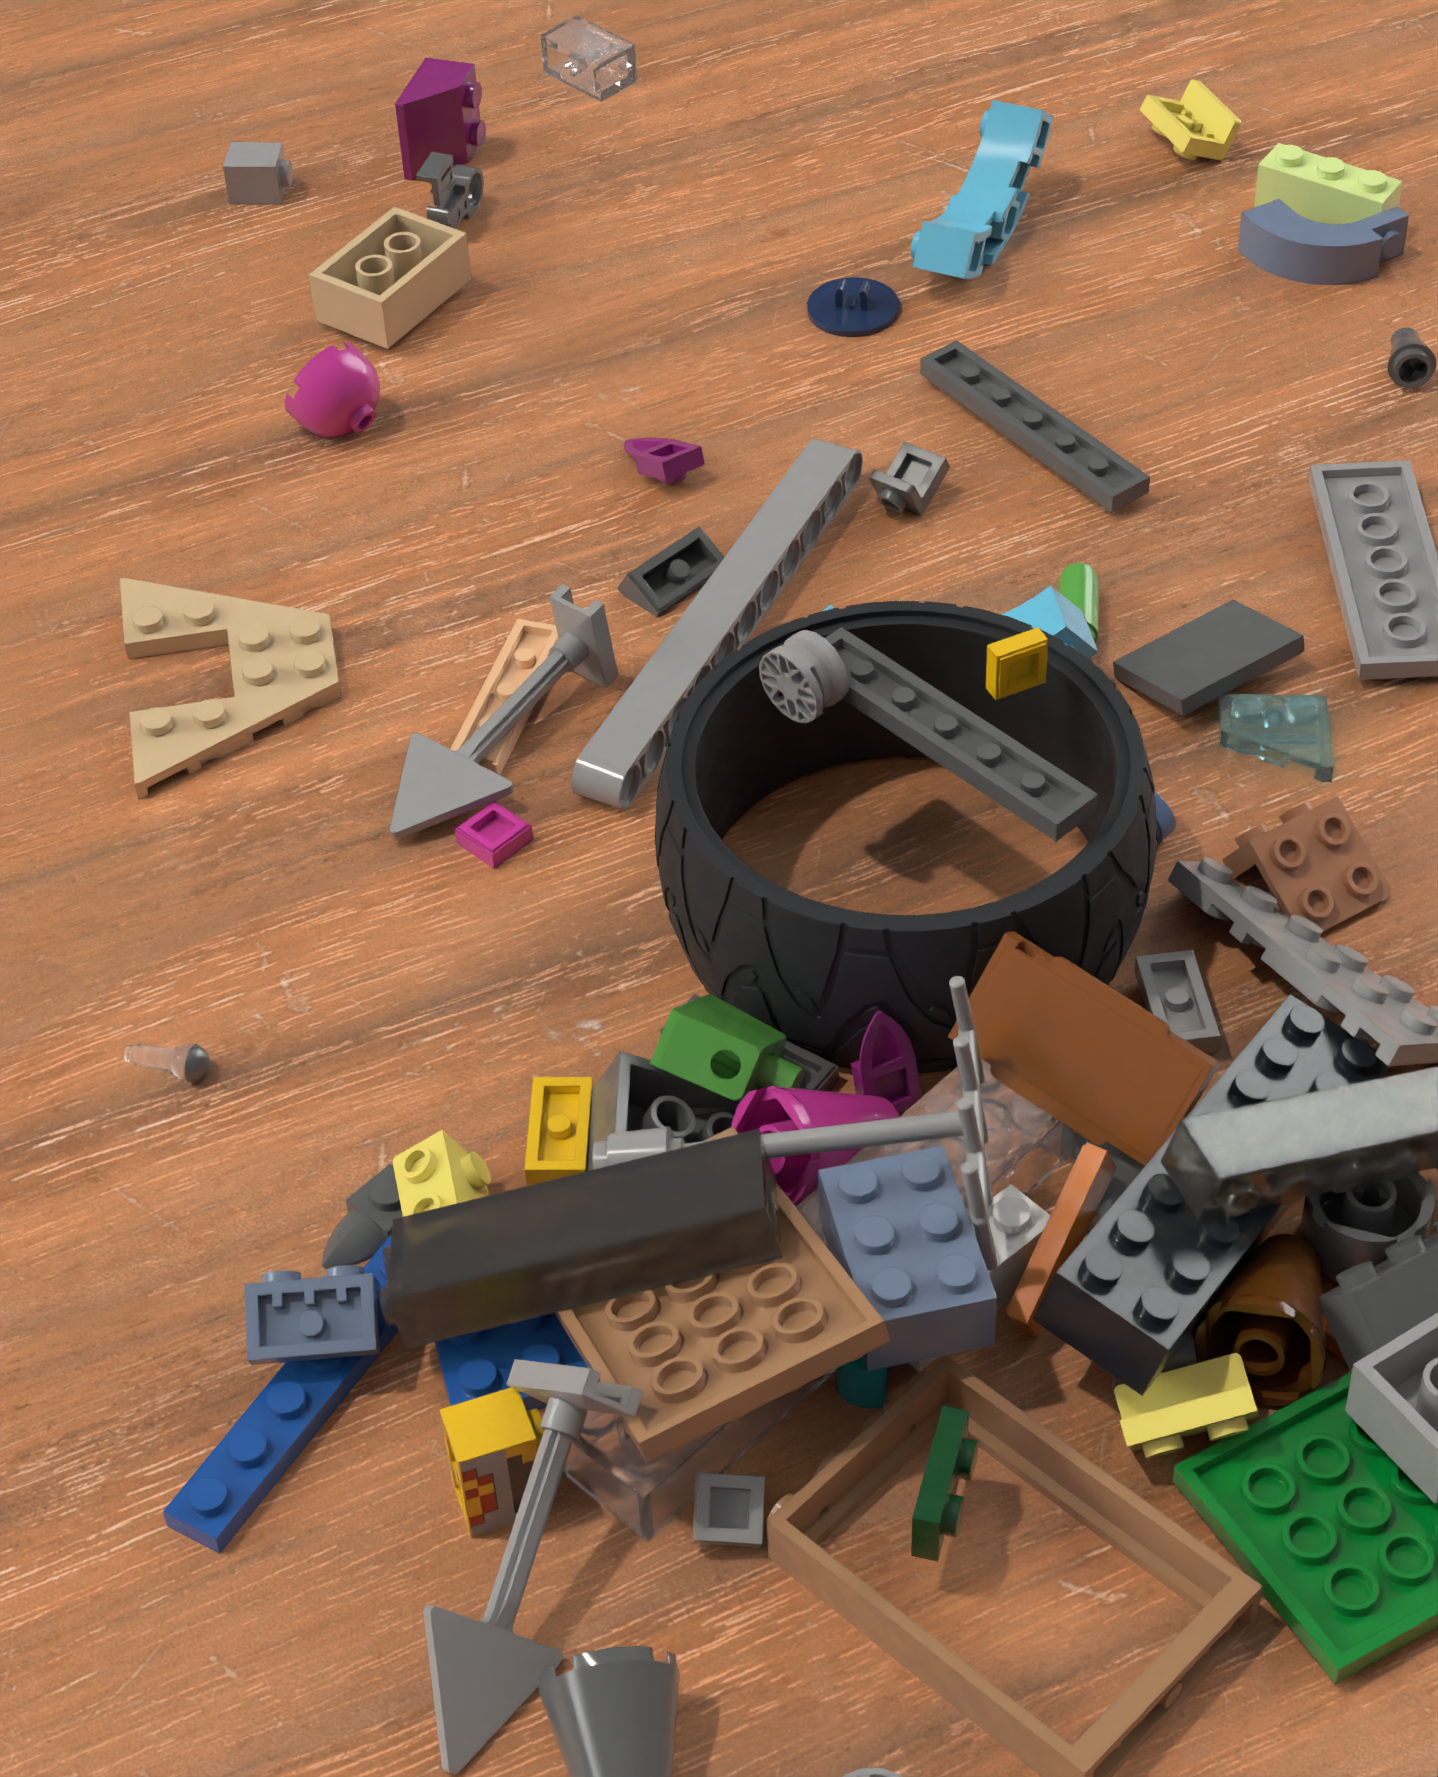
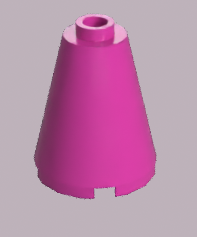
M767 1086L748 1092L737 1106L732 1127L743 1137L901 1117L890 1101L879 1096ZM900 1143L759 1161L795 1207H798L819 1195L818 1170L890 1156L898 1149Z

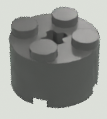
M1355 1143L1346 1145L1345 1153L1335 1155L1327 1159V1153L1318 1159L1312 1167L1306 1186L1300 1238L1310 1243L1317 1251L1320 1258L1321 1277L1330 1278L1338 1282L1336 1276L1351 1267L1365 1262H1372L1375 1267L1386 1261L1388 1257L1385 1249L1399 1241L1416 1235H1421L1423 1240L1429 1237L1436 1203L1435 1187L1430 1178L1426 1182L1424 1177L1416 1170L1417 1162L1406 1153L1383 1144Z

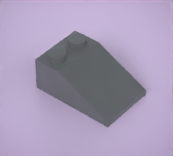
M620 1051L592 1090L585 1188L597 1192L600 1191L594 1174L593 1145L596 1141L608 1140L610 1133L670 1127L674 1138H684L685 1143L702 1142L732 1127V1121L740 1102L733 1101L650 1064L651 1060ZM691 1108H726L727 1110L694 1115Z

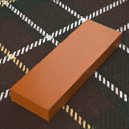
M1088 1142L1082 1146L1006 1310L1007 1316L1019 1330L1037 1338L1043 1326L1034 1321L1033 1317L1056 1272L1083 1241L1117 1168L1105 1149Z

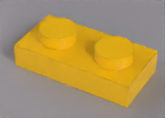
M533 1077L524 1168L526 1185H585L591 1097L594 1088L593 1077Z

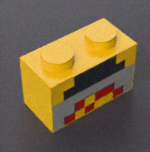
M511 1387L439 1409L452 1484L470 1537H476L514 1525L544 1432L540 1428L542 1418L538 1408L526 1411L520 1392Z

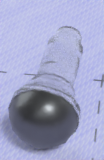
M139 1043L137 1045L129 1044L124 1050V1060L126 1062H131L138 1067L168 1071L186 1084L197 1083L203 1080L208 1075L211 1067L210 1055L205 1048L196 1043L177 1046L174 1049Z

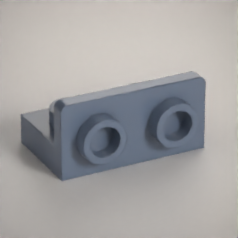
M342 1265L326 1269V1277L301 1279V1273L297 1271H274L263 1274L261 1283L245 1284L247 1361L251 1365L380 1354L377 1298L381 1297L380 1282L373 1273L364 1274V1267Z

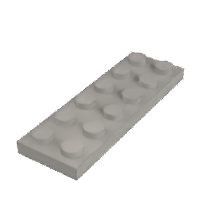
M1410 460L1310 465L1308 481L1358 680L1438 677V556Z

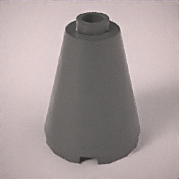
M611 1647L572 1656L573 1670L557 1677L554 1664L544 1669L538 1678L540 1697L570 1777L672 1776L680 1672L675 1654L667 1651L665 1662L654 1661L652 1647Z

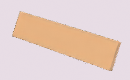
M517 619L450 750H459L549 656L550 648L559 640L556 625ZM535 705L478 763L479 765L501 775Z

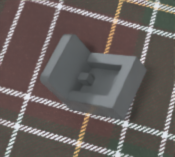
M904 442L886 473L873 470L869 480L878 495L877 500L884 507L896 513H903L904 510H907L922 517L949 471L950 466L946 458Z

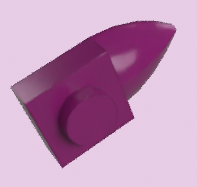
M652 437L628 439L624 442L625 451L636 461L638 473L657 478L660 483L669 484L682 481L687 478V472L705 465L702 447L675 439Z
M876 1011L863 1037L860 1060L851 1063L855 1091L859 1095L883 1097L890 1101L899 1113L923 1103L915 1052L903 1028L889 1015L882 1011Z

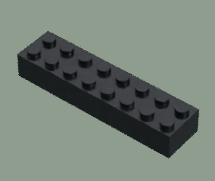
M1290 994L1058 1269L1033 1320L1143 1396L1199 1324L1204 1313L1243 1267L1306 1186L1309 1173L1318 1159L1327 1153L1328 1156L1365 1110L1390 1066H1387L1375 1055L1377 1050L1359 1038H1354L1345 1029Z

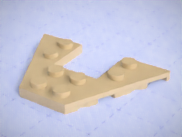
M120 578L124 645L128 659L229 645L234 697L129 712L134 783L138 799L149 796L148 787L183 769L190 775L200 770L208 760L223 758L254 742L253 733L279 720L285 726L303 717L308 710L322 707L341 697L329 614Z

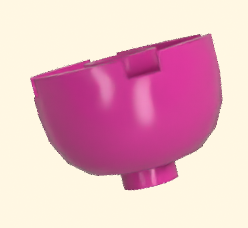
M344 342L346 348L341 351L334 345H331L313 357L293 381L300 387L294 399L288 393L286 395L285 410L299 424L316 436L328 439L343 437L353 431L360 433L367 429L375 419L376 412L374 410L380 397V380L376 369L368 358L350 342Z

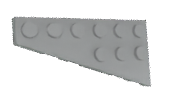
M1203 857L1201 861L1176 862L1167 881L1207 914L1221 920H1232L1234 924L1229 933L1241 943L1250 944L1251 942L1264 948L1265 951L1261 960L1315 1005L1331 1012L1344 1013L1346 1017L1341 1027L1354 1038L1362 1039L1364 1037L1381 1044L1375 1055L1387 1066L1438 1063V1007L1431 1006L1428 1008L1412 998L1415 990L1411 986L1390 975L1380 977L1366 967L1368 959L1356 950L1340 944L1336 947L1320 937L1323 932L1322 929L1310 920L1298 915H1291L1289 918L1275 908L1278 901L1272 895L1254 886H1246L1244 888L1231 879L1233 871L1221 862L1208 857Z

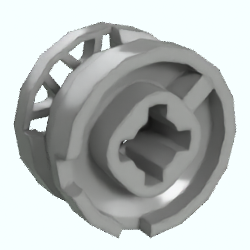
M802 630L785 640L783 646H778L766 653L759 664L760 678L764 690L772 703L784 715L796 722L808 723L823 714V707L827 708L835 705L845 698L849 691V676L843 660L836 649L825 638L813 631ZM779 691L783 694L781 697L778 695Z

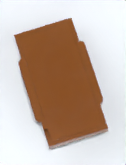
M1014 931L1004 934L969 997L973 1023L977 1029L980 1057L991 1065L990 1072L995 1079L1094 1144L1102 1145L1109 1142L1144 1166L1149 1163L1194 1109L1220 1064L1219 1061L1171 1032L1169 1025L1067 959L1050 955ZM957 1021L948 1035V1038L952 1040L958 1036Z

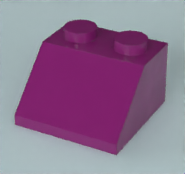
M425 58L396 101L395 108L404 179L416 180L417 172L431 152L452 155L455 166L468 163L477 147L483 145L486 125L484 120H480L479 105L482 98V87L480 82H476L475 64Z

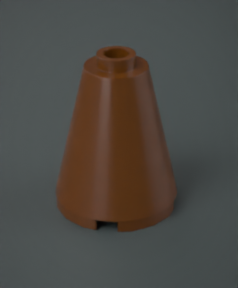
M1289 1234L1273 1235L1265 1239L1204 1313L1198 1324L1194 1343L1198 1363L1233 1353L1239 1354L1244 1364L1255 1404L1259 1406H1285L1297 1401L1300 1393L1308 1390L1310 1387H1312L1313 1391L1320 1383L1326 1366L1327 1352L1324 1312L1318 1300V1297L1323 1295L1319 1255L1310 1243L1300 1237Z

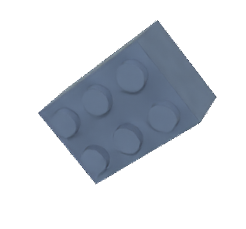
M943 1145L818 1170L819 1220L828 1249L883 1318L891 1339L890 1342L863 1356L867 1371L995 1345L997 1296Z

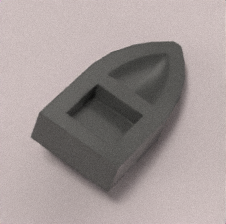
M391 1164L346 1199L348 1213L335 1227L323 1253L322 1267L325 1269L342 1265H355L374 1256L390 1235L400 1239L406 1234L394 1167Z

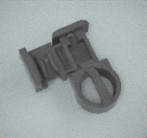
M431 152L416 174L417 181L431 184L432 189L430 193L433 194L434 205L437 206V208L428 206L427 219L456 229L463 218L470 219L480 205L484 189L483 173L480 168L464 165L454 166L452 155Z

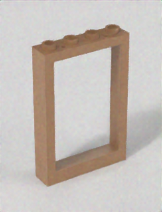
M946 1355L928 1372L923 1370L915 1374L904 1388L902 1396L885 1412L877 1411L873 1413L861 1427L858 1437L842 1452H832L826 1456L817 1467L813 1478L795 1495L789 1493L783 1496L774 1505L767 1519L769 1559L1041 1777H1112L1257 1623L1262 1585ZM943 1405L968 1410V1438L978 1440V1447L1200 1611L1072 1746L818 1546L934 1437Z

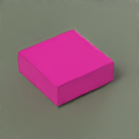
M496 801L490 803L455 829L456 843L493 869L534 840L532 826Z

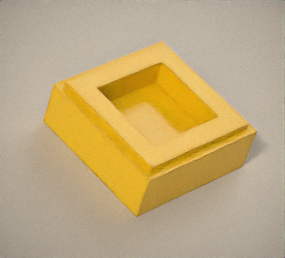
M1038 627L987 645L986 689L995 700L1046 682L1048 638Z

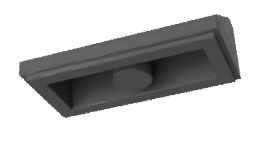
M699 526L629 572L617 589L623 596L657 617L703 586L724 559V556Z

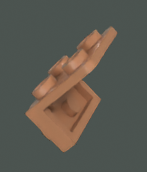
M1338 796L1315 808L1311 806L1309 801H1306L1279 816L1283 824L1271 830H1268L1265 823L1248 830L1235 838L1239 848L1222 860L1224 865L1233 871L1232 879L1258 867L1274 898L1278 901L1277 903L1282 912L1289 918L1291 915L1306 918L1319 926L1323 932L1383 901L1390 894V887Z

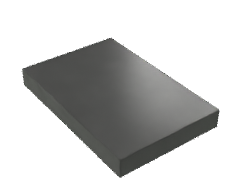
M1233 599L1113 661L1114 677L1178 714L1185 716L1304 652V635Z

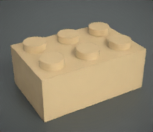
M393 207L309 274L316 321L384 348H390L472 279L467 233Z

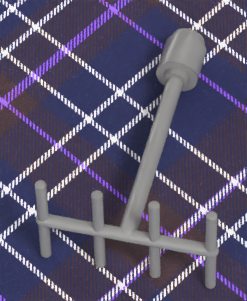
M955 976L949 981L958 1023V1036L953 1040L962 1087V1098L957 1102L958 1111L685 1143L684 1138H674L670 1127L610 1133L608 1140L596 1141L593 1145V1166L598 1189L601 1192L613 1190L617 1196L677 1189L679 1176L687 1175L689 1168L964 1136L966 1162L961 1166V1173L969 1204L970 1221L974 1227L975 1236L987 1270H994L998 1265L989 1224V1206L993 1203V1195L986 1167L984 1145L988 1142L989 1135L981 1101L980 1087L985 1077L977 1043V1029L973 1023L964 978Z

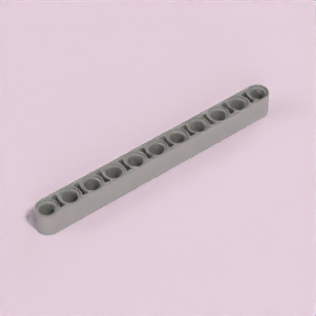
M812 439L583 749L576 760L572 772L571 788L573 793L620 809H627L633 803L664 759L674 723L677 721L684 702L696 685L711 669L714 670L715 665L734 650H740L742 645L747 642L855 489L863 466V455L860 450L819 439Z

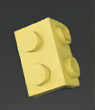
M1193 79L1189 82L1180 101L1147 94L1140 108V111L1153 123L1151 128L1158 134L1167 137L1174 144L1173 150L1177 154L1190 160H1196L1200 156L1223 161L1241 126V120L1201 81Z
M441 1130L394 1157L393 1167L410 1251L420 1257L449 1242L481 1269L502 1259L497 1232L501 1230V1222L495 1208L490 1203L487 1185L491 1183V1175L486 1163L475 1151L467 1152L447 1133Z
M1237 1353L1161 1373L1143 1396L1126 1384L1118 1385L1114 1389L1122 1418L1119 1421L1126 1445L1132 1452L1143 1449L1145 1458L1157 1457L1184 1448L1182 1438L1208 1431L1210 1441L1244 1433L1249 1430L1246 1420L1259 1417L1242 1358Z

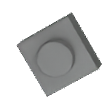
M698 1472L695 1476L692 1543L760 1547L763 1542L765 1476Z

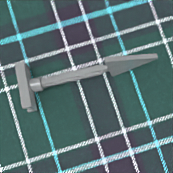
M561 584L549 597L559 640L550 648L549 656L464 745L459 750L452 751L420 733L411 735L389 829L394 840L401 839L512 794L514 790L510 780L478 763L566 672L579 674L605 688L618 676L604 603L594 600L586 609H583L574 604L571 588Z
M519 1359L514 1360L506 1385L547 1404L540 1425L544 1432L482 1620L477 1621L434 1605H427L423 1611L441 1765L444 1772L453 1775L458 1774L539 1686L538 1678L544 1669L553 1664L556 1668L562 1661L563 1653L560 1650L516 1635L513 1632V1625L573 1440H579L587 1412L595 1411L635 1417L643 1390L634 1386L598 1382L601 1372L591 1368Z

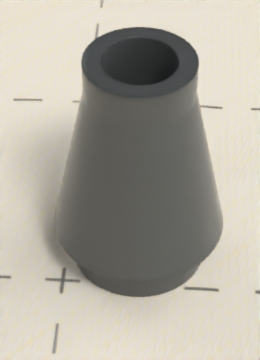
M1401 328L1397 330L1391 337V351L1388 361L1389 376L1395 383L1406 388H1417L1427 383L1436 369L1434 353L1419 338L1418 333L1414 329Z

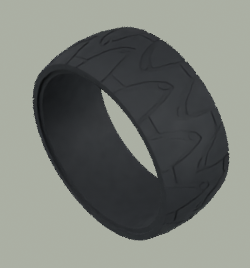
M884 601L850 605L843 609H839V607L810 614L807 618L801 617L779 625L745 643L740 650H734L715 665L714 670L711 669L684 702L669 739L658 779L656 799L655 849L663 898L669 911V920L693 972L704 985L706 991L780 1031L787 1037V1041L839 1067L852 1069L851 1063L860 1060L863 1037L876 1011H882L892 1017L909 1037L915 1052L918 1074L946 1072L947 1069L958 1070L953 1040L948 1038L950 1031L957 1021L949 981L955 976L963 977L969 999L1002 937L1007 932H1016L1050 955L1067 959L1101 982L1109 985L1121 966L1140 926L1147 905L1157 849L1155 785L1140 727L1132 713L1131 707L1119 689L1116 690L1115 684L1086 656L1070 645H1064L1061 639L1041 630L1048 638L1046 682L995 700L986 689L987 645L1034 628L1030 624L1009 616L968 606L957 607V604ZM839 628H844L1098 794L1097 812L1077 826L1088 840L1087 845L1065 866L1024 891L974 908L946 913L886 915L859 912L808 899L780 887L741 861L722 841L729 829L745 812L776 789L824 768L871 758L930 757L843 699L833 706L823 707V714L808 723L793 721L772 703L764 690L759 671L762 657L772 649L783 646L785 640L799 631H813L826 638ZM781 691L778 693L779 697L783 695ZM981 1059L982 1064H986V1063H987V1062H985L984 1060Z

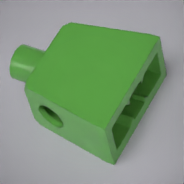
M711 994L671 1009L650 1061V1064L738 1102H741L748 1092L767 1086L799 1088L805 1073L804 1068L780 1057L787 1038L783 1033Z

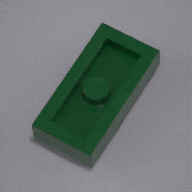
M942 1406L912 1517L911 1556L938 1562L944 1537H957L963 1513L964 1496L956 1495L959 1479L971 1481L979 1446L978 1440L968 1438V1410Z

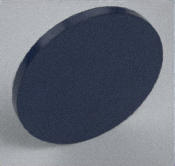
M860 277L841 278L827 282L812 292L807 302V313L810 321L826 333L842 337H863L883 331L892 325L899 314V299L890 287L879 281Z

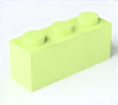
M1278 143L1258 164L1254 208L1280 199L1297 214L1315 222L1325 224L1353 223L1397 206L1399 207L1402 181L1385 176L1380 171L1365 170L1346 164L1337 158H1326L1304 151L1295 145Z

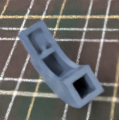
M1280 199L1241 213L1238 251L1261 269L1288 280L1317 285L1358 283L1378 277L1379 264L1381 262L1404 254L1409 215L1397 206L1357 222L1325 224L1302 217Z

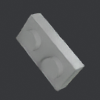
M1193 950L1137 956L1135 960V976L1145 1009L1166 1022L1171 1032L1204 1053L1219 1051L1220 1033Z

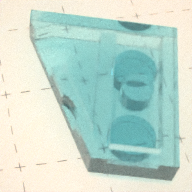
M1224 694L1219 697L1217 711L1221 747L1241 754L1256 755L1264 762L1284 768L1288 759L1314 768V779L1321 782H1332L1334 761L1327 695Z

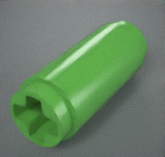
M1084 563L1070 564L1062 571L1059 577L1058 592L1082 610L1096 643L1098 639L1099 579L1091 566Z

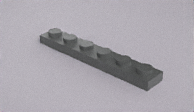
M956 340L920 358V374L1110 512H1114L1149 493L1150 476Z
M839 628L825 638L840 655L849 676V691L845 698H843L844 701L1057 842L1097 812L1098 794L844 628Z

